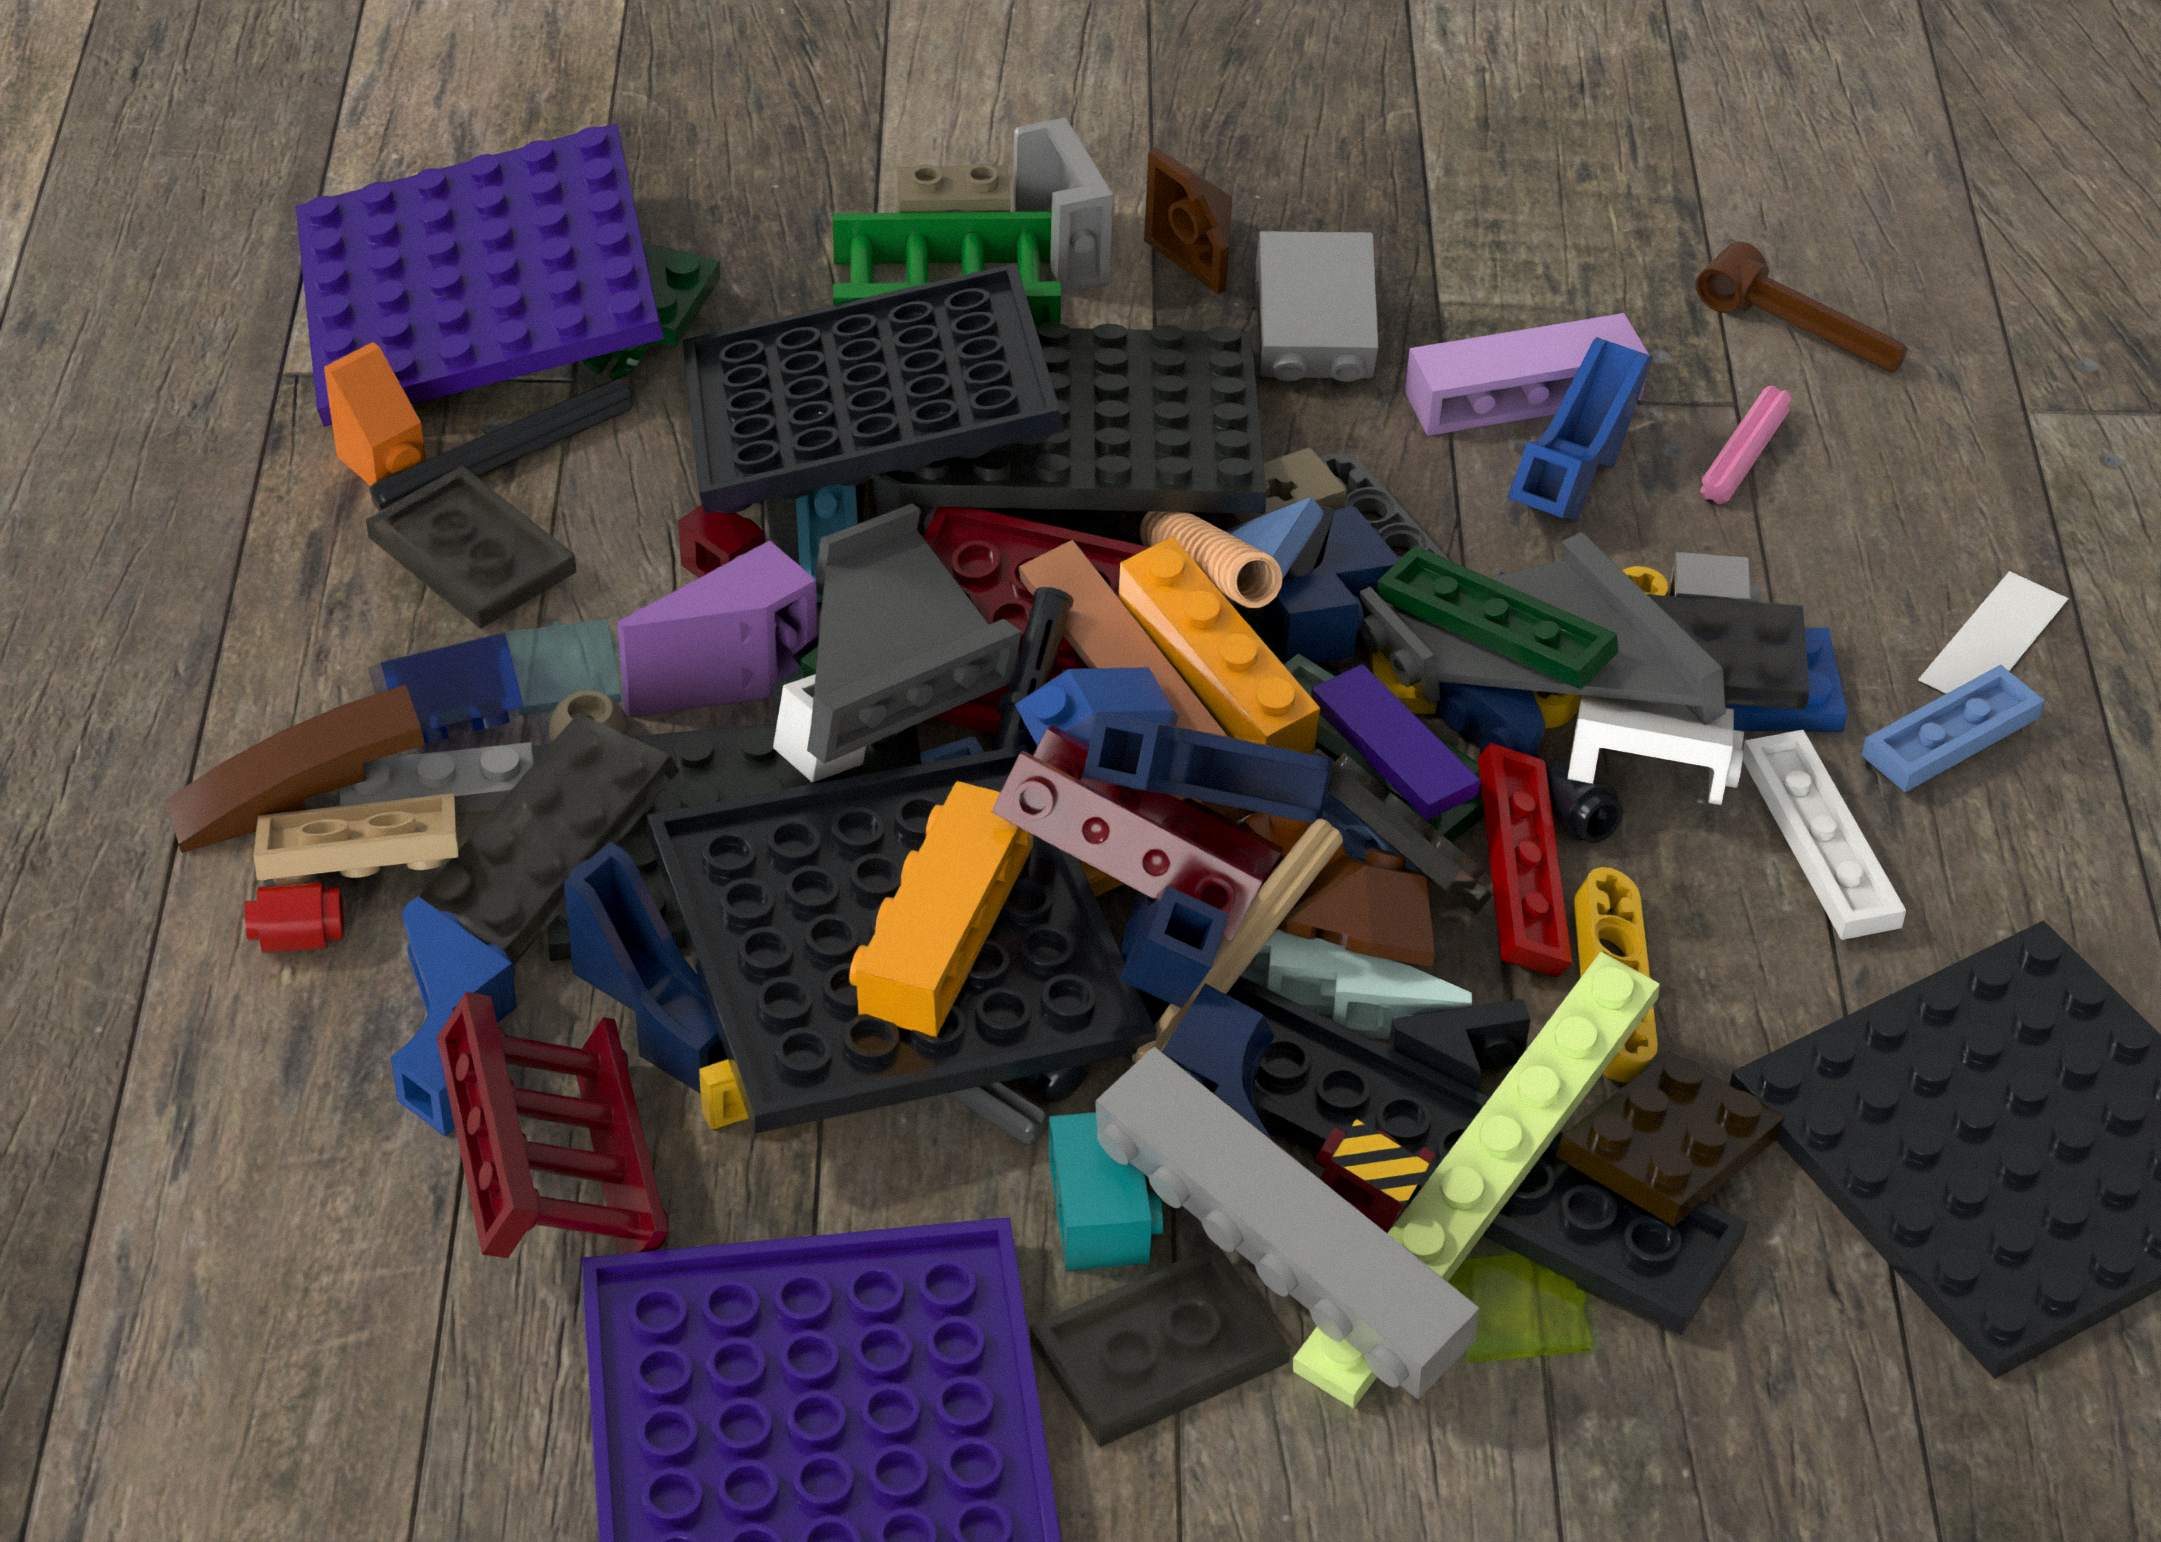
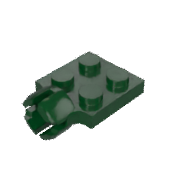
M643 242L664 339L581 361L594 373L601 375L612 357L617 358L618 361L609 374L611 378H620L628 375L637 367L650 347L656 344L677 347L719 282L720 261Z

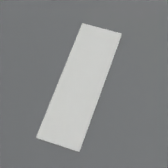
M2009 571L1920 676L1918 681L1947 694L2000 664L2010 671L2069 598Z

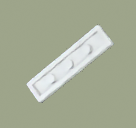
M1804 730L1745 740L1743 762L1841 940L1902 928L1906 909Z

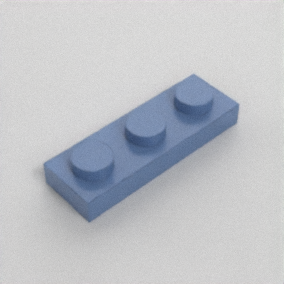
M2000 664L1867 736L1861 755L1905 793L2036 721L2041 716L2045 700Z

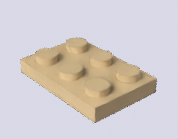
M454 793L258 815L253 854L257 881L273 879V882L277 885L301 884L311 880L313 874L340 871V875L344 877L358 878L377 873L380 870V866L405 863L408 868L414 870L440 867L446 863V859L459 857Z

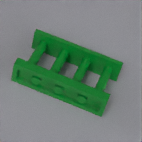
M1052 211L833 213L834 264H850V283L833 284V305L929 283L928 263H962V275L984 271V263H1018L1019 274L1035 327L1048 322L1060 323V281L1041 282L1040 262H1050ZM873 264H906L907 283H873Z

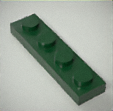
M1416 545L1377 581L1379 596L1383 601L1580 690L1619 652L1617 633Z

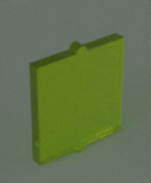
M1520 1254L1464 1259L1448 1281L1449 1284L1480 1308L1476 1341L1465 1352L1468 1363L1591 1351L1593 1342L1583 1311L1586 1299L1585 1292L1577 1290L1574 1281Z

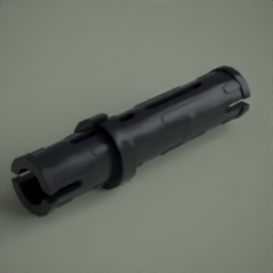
M1039 587L1034 592L1033 605L1020 645L1009 691L1001 694L997 711L1001 715L992 751L1026 745L1031 753L1034 739L1015 704L1051 680L1069 611L1074 602L1072 596L1060 589Z

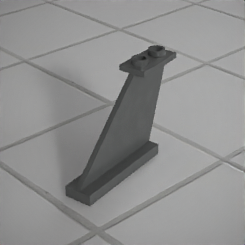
M914 504L906 505L821 538L815 580L816 591L821 596L823 595L807 751L824 764L1011 683L1022 631L1005 619L990 625L986 622L917 531L920 509Z
M1583 532L1561 541L1563 558L1561 561L1489 577L1617 633L1619 652L1581 690L1384 602L1371 587L1360 591L1364 616L1363 627L1360 633L1364 642L1372 652L1377 653L1380 651L1391 662L1394 673L1405 687L1413 686L1430 705L1441 700L1438 682L1680 704L1685 705L1704 725L1726 714L1723 668Z

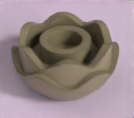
M585 690L573 693L557 705L550 717L548 733L550 740L556 743L624 737V732L629 725L624 710L613 698L597 691Z

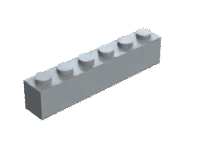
M1155 1046L1095 1101L1097 1139L1101 1147L1112 1159L1122 1165H1127L1129 1162L1149 1178L1152 1188L1164 1202L1174 1208L1183 1206L1202 1221L1205 1232L1216 1245L1227 1252H1233L1236 1249L1253 1263L1261 1280L1273 1292L1284 1297L1290 1294L1310 1310L1314 1323L1325 1335L1337 1342L1345 1339L1365 1356L1366 1363L1371 1371L1385 1384L1394 1388L1401 1385L1419 1400L1476 1341L1480 1308Z

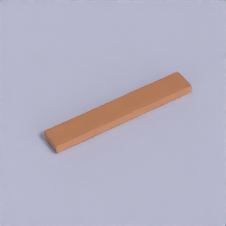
M1073 539L1019 566L1021 581L1032 595H1034V592L1039 587H1052L1072 596L1074 602L1069 611L1063 636L1089 669L1149 667L1179 716L1175 727L1227 736ZM1193 799L1234 822L1256 812Z

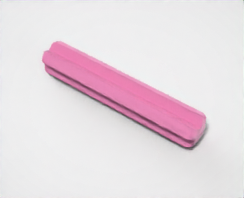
M1774 385L1763 389L1703 476V486L1700 489V493L1705 500L1713 499L1718 505L1730 500L1789 413V403L1792 401V397L1787 390L1780 391Z

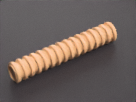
M1148 511L1145 514L1140 525V537L1144 546L1152 547L1173 536L1223 595L1247 608L1265 606L1277 596L1282 586L1283 575L1280 565L1272 556L1189 512Z

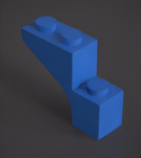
M1596 337L1591 343L1551 424L1538 440L1527 442L1507 498L1561 518L1578 520L1598 464L1614 467L1653 356Z
M417 896L404 907L402 918L410 942L407 948L409 963L427 1017L416 1035L391 1056L397 1101L443 1136H446L455 1129L436 1037L465 992L491 996L497 1023L516 1009L517 1002L513 977L515 969L510 958L501 948L494 944L486 945L465 930L459 919L448 911L440 912Z

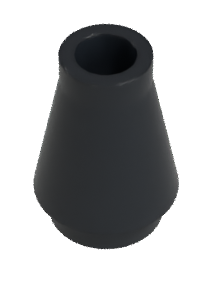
M1556 759L1546 762L1551 808L1568 834L1575 840H1585L1589 843L1601 842L1612 835L1619 826L1623 816V807L1618 801L1617 792L1612 787L1595 779L1593 784L1567 779L1569 767L1563 762Z

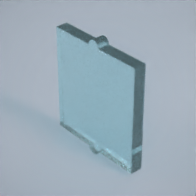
M608 619L565 625L560 621H555L549 627L506 632L519 715L554 711L562 700L573 693L585 690L597 691L610 696L617 703L622 702Z

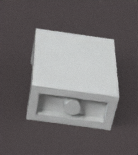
M1582 695L1567 779L1593 784L1599 749L1606 748L1709 767L1708 803L1721 805L1725 786L1733 788L1738 786L1744 750H1741L1744 732L1733 730L1734 709L1726 708L1725 715L1704 725L1685 705Z

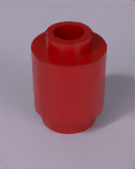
M323 882L258 887L257 900L245 901V926L248 941L259 940L262 953L328 948L329 941H343L345 937V922L341 888H325Z

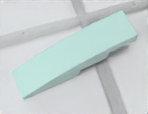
M1278 929L1273 932L1240 975L1318 1014L1332 1015L1333 1021L1370 1039L1389 1040L1392 1019L1471 1007L1472 992L1410 965L1390 959L1360 954L1346 950L1345 946L1330 943L1323 939L1315 938L1314 940H1309L1284 933Z

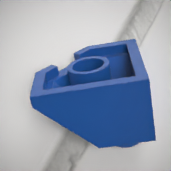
M1149 667L1068 669L1015 704L1037 746L1050 725H1054L1090 745L1097 711L1171 726L1176 725L1179 717Z

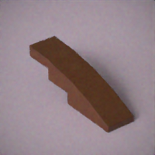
M406 684L341 705L280 731L222 762L166 799L181 853L256 832L258 815L306 810L305 798L367 781L362 763L424 746L422 729Z

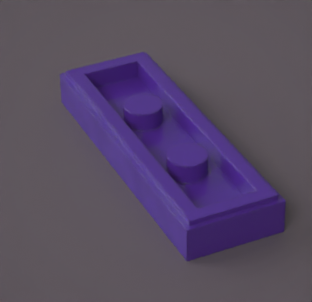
M1363 664L1312 687L1311 698L1320 707V714L1426 821L1478 796L1480 779Z

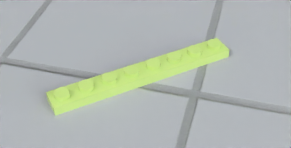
M1600 952L1387 1234L1448 1282L1657 1001L1660 983ZM1318 1327L1315 1328L1293 1357V1372L1353 1409L1377 1378L1367 1365L1365 1356L1345 1339L1337 1342L1329 1338Z

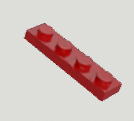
M1490 743L1477 759L1502 961L1559 977L1572 964L1545 760Z

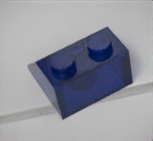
M505 632L381 662L368 667L376 694L406 684L422 729L425 744L449 738L446 725L471 720L473 732L510 723L508 710L524 706Z

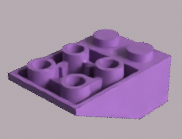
M768 541L618 621L625 713L629 717L770 698L781 692L783 685L803 679L802 668L792 656L818 635L816 580L773 542Z

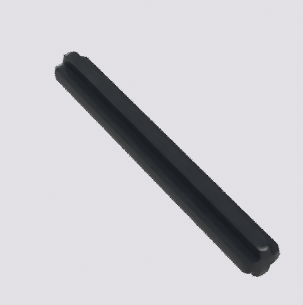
M615 378L374 482L370 487L371 500L382 515L389 516L630 411L634 406L632 391L622 379Z

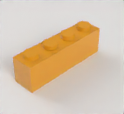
M1173 536L1120 563L1119 599L1228 737L1308 754L1315 753L1320 707Z
M956 781L944 805L937 804L932 809L927 822L924 843L919 851L912 850L908 854L902 869L901 885L895 897H886L880 906L876 919L875 934L868 946H859L853 957L849 981L851 985L857 987L859 1015L868 1014L892 1022L897 1027L916 1030L937 1037L1033 848V834L991 812L1000 792Z

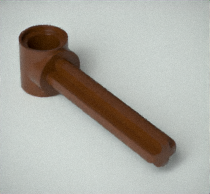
M1737 241L1729 244L1696 279V290L1700 299L1709 308L1717 312L1727 313L1736 308L1746 312L1754 305L1889 372H1896L1907 354L1908 349L1902 342L1769 278V268L1764 256L1756 247L1749 243Z

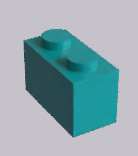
M1096 1112L1049 1116L1048 1164L1065 1271L1149 1264L1151 1235L1163 1233L1161 1198L1156 1192H1147L1145 1179L1149 1178L1130 1162L1127 1165H1122L1104 1151L1097 1139Z

